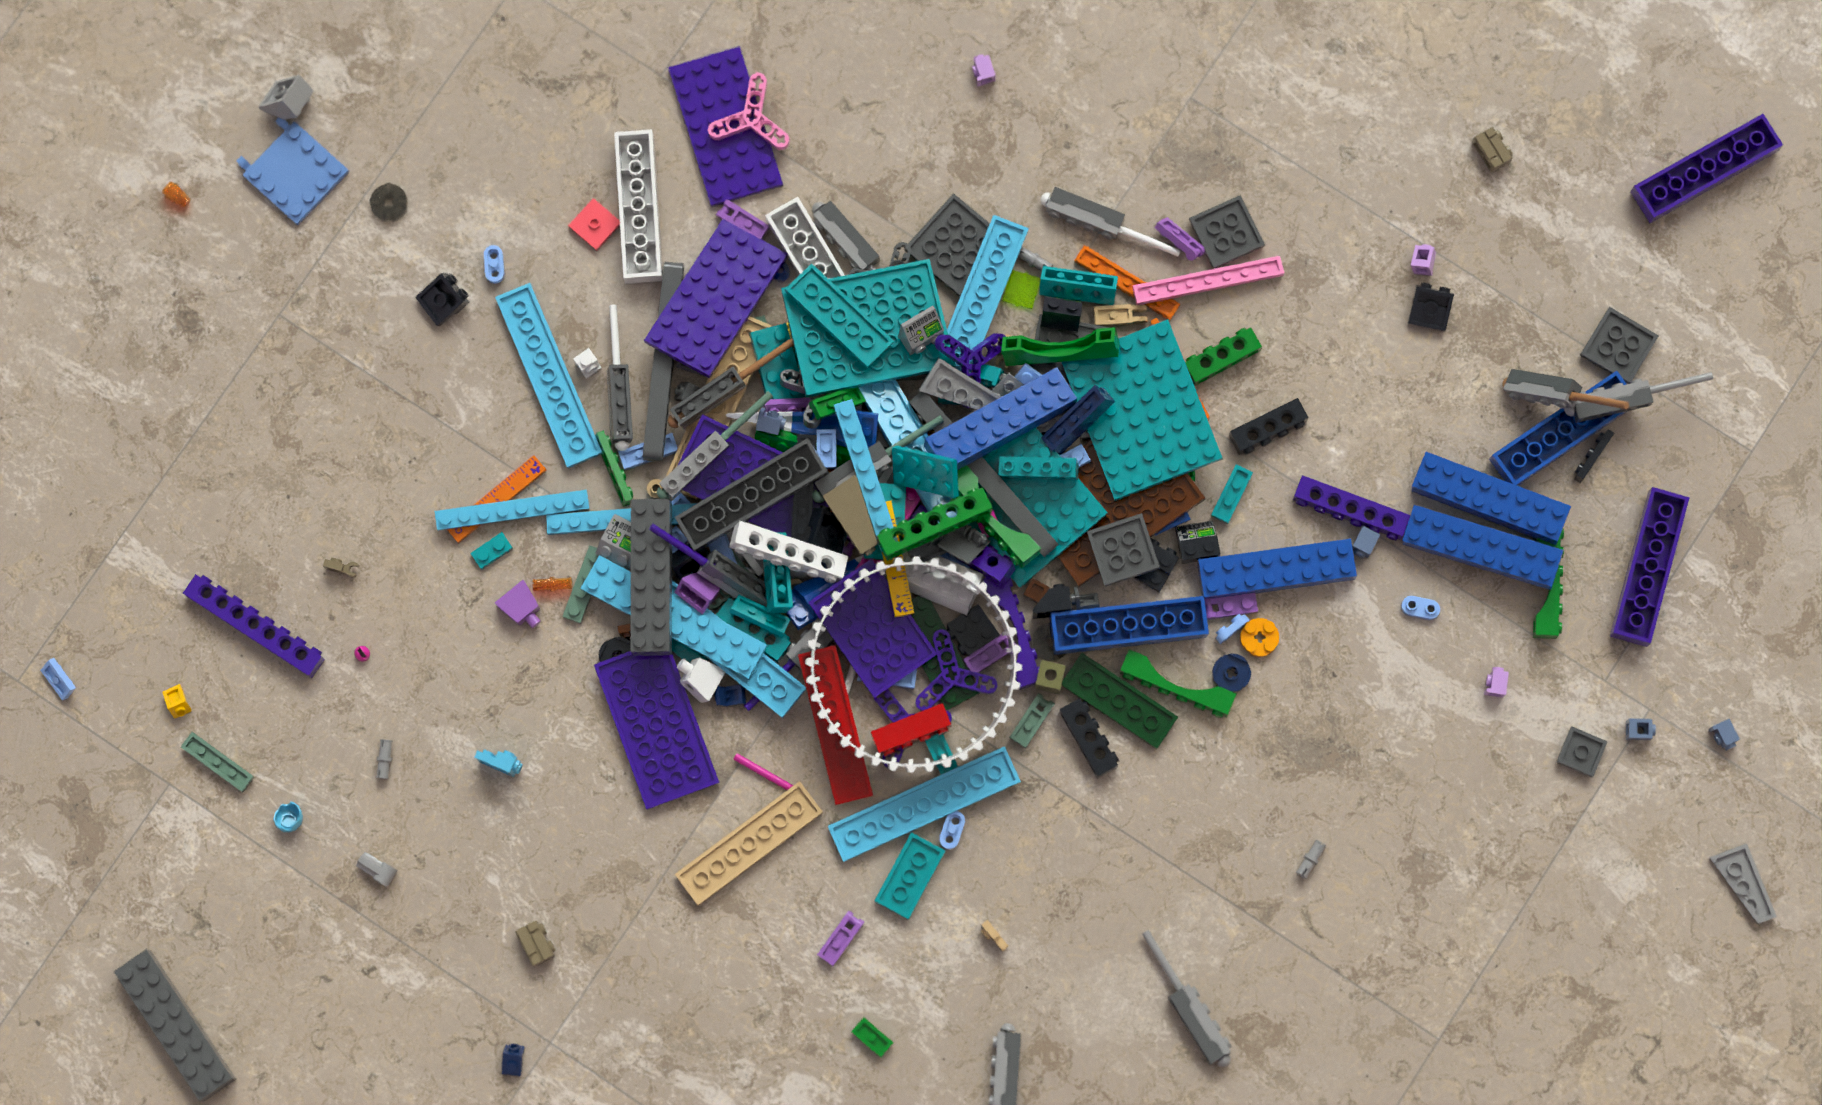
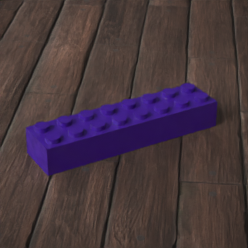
M1763 113L1634 185L1630 193L1648 222L1652 223L1777 153L1783 146V143Z
M1655 487L1648 491L1610 637L1648 647L1651 644L1690 497Z

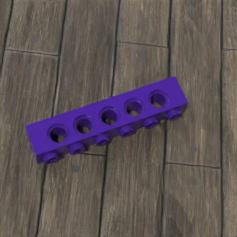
M1303 475L1293 497V500L1299 506L1307 507L1308 505L1313 507L1314 511L1325 514L1327 512L1332 514V517L1337 520H1348L1351 525L1361 527L1362 525L1378 534L1379 532L1386 534L1387 538L1394 541L1402 539L1410 518L1409 514ZM1317 492L1320 498L1313 500L1310 497V493ZM1333 498L1338 502V505L1332 507L1328 504V500ZM1348 505L1354 506L1355 509H1356V512H1355V513H1349V512H1347L1346 506H1348ZM1371 512L1374 519L1367 520L1364 517V513ZM1389 519L1392 522V526H1384L1382 520Z
M920 504L909 520L914 519V516L918 513H927L926 507ZM991 545L986 546L981 551L983 552L982 555L975 557L970 564L960 560L975 571L984 574L983 576L1002 588L1016 570L1010 557L998 554V550ZM993 561L998 562V564L994 567L989 566V564Z

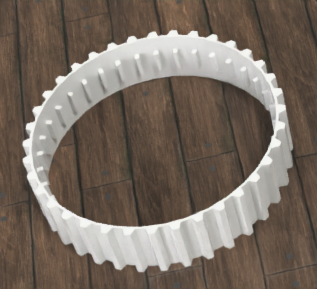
M914 556L910 562L904 563L901 557L895 558L893 564L888 566L881 561L876 564L875 570L871 572L865 568L859 571V578L857 580L847 579L844 582L845 589L841 593L834 591L830 595L833 600L830 606H822L820 609L823 617L819 623H813L812 628L816 631L814 640L807 642V646L812 649L811 657L805 659V664L811 667V675L806 678V682L813 684L814 693L810 698L811 701H817L821 708L817 713L819 718H826L830 723L827 728L829 733L837 732L841 736L839 743L843 747L848 745L854 747V755L860 758L863 755H867L870 757V763L875 766L880 762L887 763L889 770L895 771L898 766H902L909 773H914L916 767H923L925 771L930 772L933 771L934 765L940 763L943 767L947 768L951 766L952 759L957 757L963 761L967 759V752L972 748L981 750L983 748L981 741L987 736L994 738L996 735L995 726L998 722H1006L1007 718L1004 712L1007 706H1014L1015 701L1011 698L1014 689H1019L1020 683L1015 680L1016 672L1022 670V665L1016 662V654L1021 651V648L1018 645H1014L1012 638L1017 633L1016 628H1010L1006 621L1010 614L1008 611H1001L997 606L1000 600L997 595L990 597L985 592L987 585L984 582L976 584L972 581V573L969 571L964 574L956 572V565L952 563L948 564L947 567L939 566L938 559L935 558L931 559L929 563H922L920 557ZM905 565L913 566V570H918V566L930 567L929 572H934L935 568L947 572L946 577H950L953 574L962 579L960 582L962 585H965L967 582L976 589L973 592L974 594L978 595L981 593L988 601L985 605L987 607L991 605L997 614L995 620H1000L1005 632L1001 634L1007 637L1009 648L1005 650L1010 652L1011 658L1010 665H1007V669H1010L1009 682L1005 681V685L1008 686L1005 698H1000L1003 704L998 714L995 712L992 714L995 719L988 728L986 726L982 728L984 733L975 740L972 737L970 739L972 743L966 748L961 749V747H957V753L946 757V754H941L942 759L930 762L929 758H925V763L913 764V759H908V763H897L896 757H892L891 761L879 758L880 753L878 752L875 753V756L864 752L865 746L862 744L859 748L854 746L849 741L852 738L849 734L844 737L838 731L837 727L840 724L838 722L833 724L830 721L827 713L831 711L829 708L824 710L820 698L824 697L823 693L818 694L815 681H820V679L814 676V664L819 662V660H814L815 647L820 648L821 645L816 643L820 630L824 632L826 629L822 627L825 617L833 615L830 611L836 601L842 603L843 599L840 596L849 588L853 592L855 590L853 585L863 578L865 582L869 581L868 575L878 571L880 575H884V569L896 567V571H901V566Z

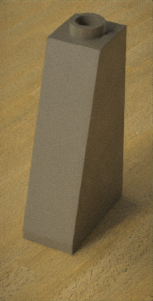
M854 475L825 494L823 499L860 555L866 554L868 556L876 551L875 546L878 543L858 479Z

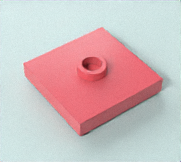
M593 198L568 226L597 251L620 226V220Z

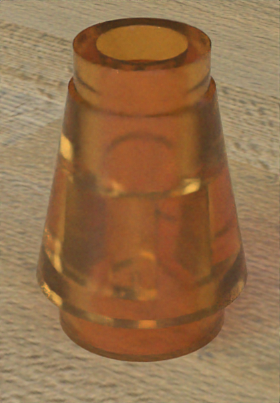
M172 181L162 191L165 198L183 208L191 201L181 187Z

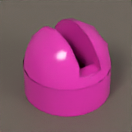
M359 646L355 649L354 656L358 661H367L370 658V650L366 646ZM361 649L366 656L362 657L358 650Z

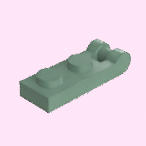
M1038 693L1009 737L1024 748L1028 746L1055 705L1051 700L1047 701L1044 699V696ZM1038 705L1045 708L1043 712L1036 709Z

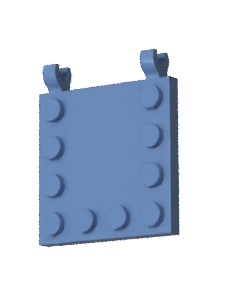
M278 117L275 121L284 132L252 165L242 156L236 162L245 170L242 174L243 177L298 226L349 173V170L295 121L290 125L286 120Z

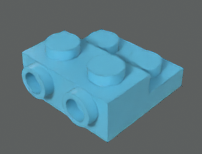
M485 749L483 752L477 750L474 756L478 762L512 777L515 774H519L523 766L521 761L517 760L515 754L504 750L503 753L498 751L496 756Z

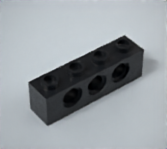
M1296 398L1231 430L1229 437L1238 454L1244 453L1247 455L1255 451V447L1259 445L1263 447L1272 442L1271 439L1277 436L1282 438L1288 435V431L1293 428L1298 430L1304 427L1309 417L1299 398ZM1288 416L1291 418V423L1286 424L1281 418ZM1267 424L1273 425L1275 430L1273 432H1268L1265 430L1264 426ZM1253 432L1258 438L1250 440L1247 434Z
M1079 698L1059 709V713L1098 779L1118 768L1117 762H1119V759L1114 751L1110 752L1108 748L1109 741L1104 734L1101 736L1098 731L1100 726L1097 720L1090 717L1088 713L1090 708L1086 701L1082 702ZM1078 716H1083L1086 719V723L1078 725L1075 719ZM1093 733L1096 739L1093 742H1088L1085 739V735ZM1096 750H1103L1105 757L1098 759L1095 757L1094 752Z

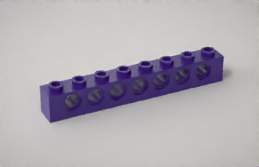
M195 574L183 592L186 597L310 678H313L325 660L321 656L322 652L315 647L308 648L305 646L307 642L297 636L294 639L289 635L291 632L283 626L277 628L273 625L275 621L267 616L262 618L258 615L259 611L254 607H245L242 605L244 601L234 595L231 598L226 594L228 592L220 585L217 587L211 585L212 580L204 575L199 577ZM206 590H212V595L209 598H204L203 596ZM227 600V606L223 609L219 608L220 602ZM243 610V616L240 619H235V613ZM258 620L259 626L256 629H251V623ZM269 631H275V636L272 639L266 638ZM285 641H290V648L283 650L282 644ZM306 651V658L298 660V654Z

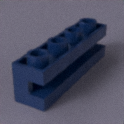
M1094 385L1041 437L1052 452L1062 454L1115 401L1105 388H1099Z

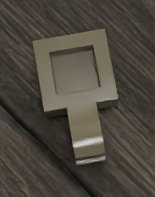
M331 558V560H324L323 567L329 571L356 577L357 575L351 573L350 569L352 567L359 568V564L350 562L344 565L342 560Z

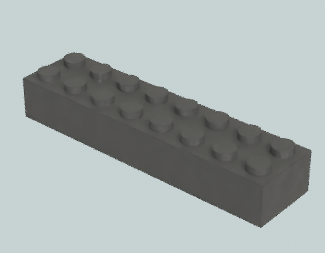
M807 438L677 515L675 519L693 550L697 552L733 531L734 526L739 521L748 522L829 474V471L812 442Z
M631 499V653L633 656L672 655V545L649 530L650 526L654 523L672 535V502L670 499Z
M145 949L114 971L199 1101H206L236 1080V1077L151 950Z

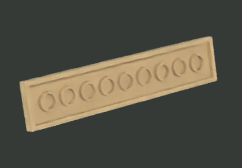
M749 316L712 376L708 378L706 384L731 367H734L739 374L755 363L756 359L749 333L772 327V325ZM752 374L743 380L746 386H748ZM747 387L705 414V416L730 427L733 418L727 417L726 414L736 413ZM700 418L687 427L666 476L678 466ZM683 490L680 492L683 495L693 498L695 500L699 499L698 497H695Z

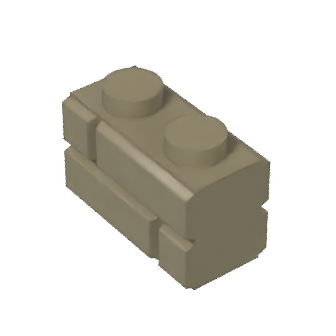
M1493 127L1478 134L1472 140V144L1491 173L1508 165L1513 159L1512 150L1509 146L1505 147L1502 142V134L1499 130L1495 131Z
M533 921L515 931L533 967L555 957L553 952L556 949L551 940L547 941L545 937L547 931L543 923L539 924L537 921Z

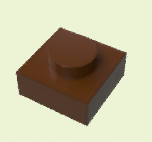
M1032 578L1023 596L1038 603L1050 587Z
M631 624L617 626L620 637L631 638Z

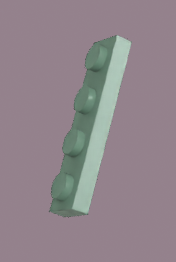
M590 545L562 616L580 624L592 596L580 588L598 558V555L595 554L597 548Z
M191 732L181 745L182 749L241 792H244L254 779L253 775L194 732Z

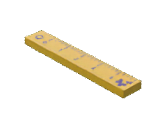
M885 501L893 527H896L892 501ZM882 552L883 562L886 566L892 565L893 560L901 557L902 561L904 562L903 555H899L887 561ZM901 566V571H896V567L885 569L894 616L901 617L914 614L905 566Z

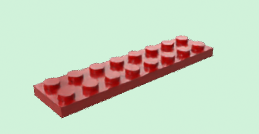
M836 645L815 650L814 660H819V662L814 664V676L820 679V681H815L818 694L823 693L824 697L820 698L824 710L830 709L831 712L827 713L830 721L833 724L837 722L840 724L837 727L838 731L844 737L849 734L852 737L849 741L859 748L861 745ZM812 651L798 654L835 805L873 796L864 757L859 758L854 755L855 748L851 745L843 747L839 743L841 736L837 732L829 733L827 728L830 723L826 718H819L817 713L821 708L817 701H811L810 696L814 693L813 684L806 682V678L811 675V667L805 664V659L811 657Z

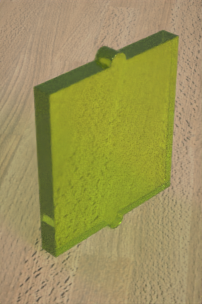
M1012 270L1002 301L1014 304L1016 307L1021 306L1032 310L1041 278L1029 275L1028 272L1022 273Z

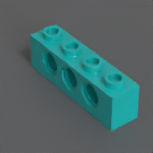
M1043 266L1039 295L1114 305L1118 276Z
M999 456V476L1001 478L1078 480L1079 461L1077 458Z
M776 532L787 536L786 532ZM767 544L768 549L774 551L773 547ZM763 559L767 613H787L793 608L790 569L788 566L774 565L771 561Z
M728 598L716 615L727 624L765 643V639L768 636H774L776 638L775 642L771 645L767 644L764 654L779 663L786 654L787 648L791 645L789 641L791 638L785 633L783 637L778 636L760 627L758 633H751L750 627L755 624L745 619L742 622H736L734 620L735 615L730 613L736 598L734 600Z

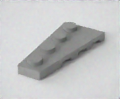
M938 358L919 388L921 392L977 410L1001 398V396Z
M1747 844L1710 857L1757 924L1777 917Z

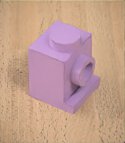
M989 55L975 56L972 69L974 76L977 77V86L994 82L996 75Z
M1427 244L1415 245L1411 262L1414 274L1433 275L1432 270L1436 257L1434 247Z
M1492 667V672L1490 675H1487L1486 686H1489V688L1484 691V695L1504 697L1507 691L1509 672L1504 671V668Z

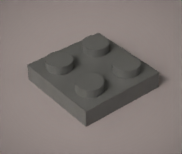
M1571 726L1556 763L1593 778L1608 741Z

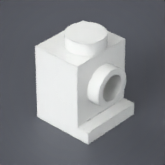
M589 348L573 358L586 379L602 368Z

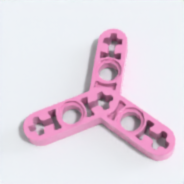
M755 73L750 77L744 111L714 121L709 125V136L713 140H721L752 129L778 150H784L789 146L790 141L787 133L762 114L767 87L766 77L762 73ZM760 78L763 83L759 84V91H755L756 84L753 81H757ZM752 96H759L761 100L758 104H752L750 98ZM751 109H755L754 115L757 118L753 119V122H750L749 118H747L751 116ZM730 121H739V127L736 129L730 128ZM724 123H726L727 132H725ZM770 125L772 127L771 132L764 134L761 131L762 126ZM714 127L721 129L719 131L720 134L716 135V133L713 132ZM775 131H777L776 136L781 139L784 137V144H777L778 140L776 137L773 136Z

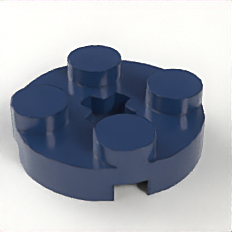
M1235 653L1220 657L1213 666V681L1217 687L1219 686L1232 692H1239L1247 686L1251 678V669L1247 660ZM1234 668L1237 676L1229 678L1226 671Z

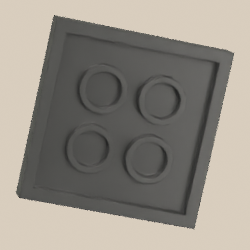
M1241 195L1189 218L1213 269L1265 246Z
M1609 306L1580 356L1610 374L1618 371L1624 381L1630 384V381L1633 380L1659 335Z
M1142 513L1087 531L1105 587L1160 569Z

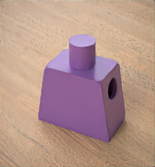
M696 572L683 577L674 593L701 614H704L715 600L721 588Z
M524 580L520 581L495 602L497 607L519 626L526 621L531 628H534L541 622L535 614L540 610V607Z

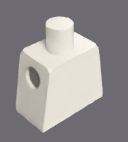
M702 658L693 659L690 663L682 659L677 665V668L684 673L680 683L700 703L708 702L725 674L720 667Z

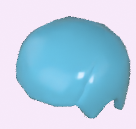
M294 802L281 804L274 814L275 826L283 832H293L298 829L303 821L301 808Z

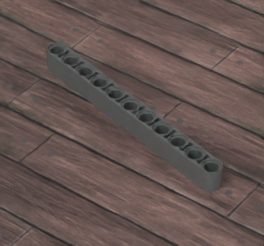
M664 262L658 317L683 281L684 263ZM654 349L643 460L662 462L674 359L657 349Z
M920 392L909 401L927 423L939 415L943 418L944 422L933 428L935 433L953 424L927 393ZM983 457L967 465L978 477V482L1016 526L1036 542L1041 548L1040 553L1044 557L1059 545Z

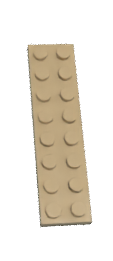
M799 781L675 875L699 906L820 816L823 811Z

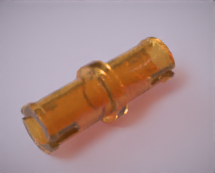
M551 576L549 579H533L532 581L534 583L532 584L533 591L550 590L555 592V590L572 589V577L555 578Z

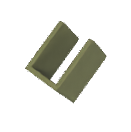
M1041 660L1035 689L1060 694L1066 665ZM1047 670L1056 672L1057 676L1054 680L1046 679L1045 673Z

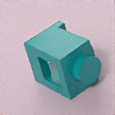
M984 364L981 366L980 384L987 388L995 387L1001 381L999 379L1000 376L1005 372L1001 368Z

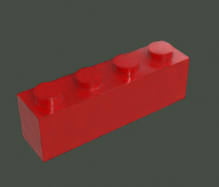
M943 703L870 732L880 755L883 754L885 757L895 753L894 750L902 747V749L913 746L912 742L920 740V742L931 739L930 735L938 733V735L947 733L949 731L948 728L951 727V722Z

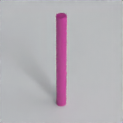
M736 753L733 760L783 789L788 790L794 786Z

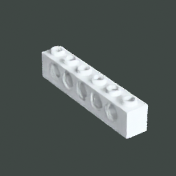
M739 521L734 526L729 548L735 549L737 553H748L756 559L769 560L774 565L788 566L792 571H803L808 576L821 577L829 583H837L843 578L848 559L846 555ZM749 538L753 539L756 545H752L749 542ZM767 544L771 545L774 551H770ZM785 550L789 551L792 557L787 556ZM803 556H806L810 563L805 562ZM821 562L827 565V569L823 568Z

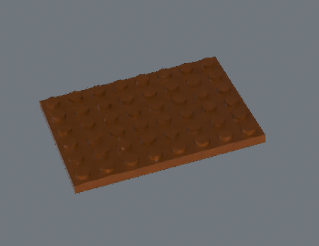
M1092 440L1083 445L1091 462L1078 469V478L1108 512L1090 530L1142 513L1151 538L1206 499L1187 473L1115 501ZM1087 532L1058 556L1079 587L1100 573Z

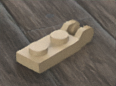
M1132 304L1095 306L1094 322L1095 325L1099 326L1148 322V317H1133L1132 312H1144L1147 310V306Z

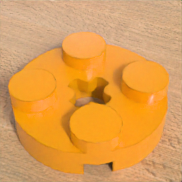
M1255 618L1247 622L1240 634V642L1250 655L1265 657L1277 647L1279 632L1272 621L1264 618ZM1259 632L1265 636L1261 643L1258 642V639L1254 638Z

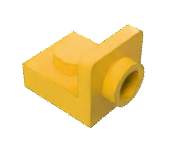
M180 684L162 692L167 709L175 719L192 711Z

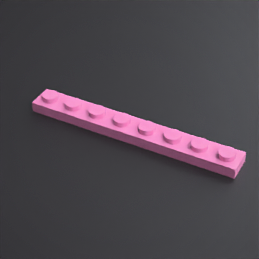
M1280 256L1133 285L1132 289L1136 305H1142L1284 276V270Z

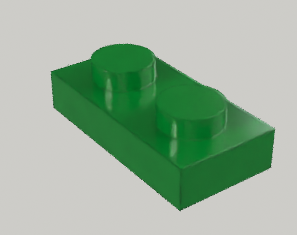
M865 1017L851 1031L880 1058L894 1043Z

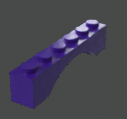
M1011 577L1003 588L988 578H984L983 582L987 585L986 592L990 597L996 595L999 597L1000 600L997 606L1003 611H1008L1010 614L1008 618L1017 631L1018 646H1020L1021 651L1018 652L1016 662L1022 665V670L1017 671L1015 677L1016 681L1020 683L1019 690L1036 685L1040 666L1037 667L1035 659H1038L1035 648L1031 649L1029 641H1032L1029 630H1025L1023 623H1026L1022 612H1018L1017 605H1019L1017 595L1012 594L1011 587H1013Z

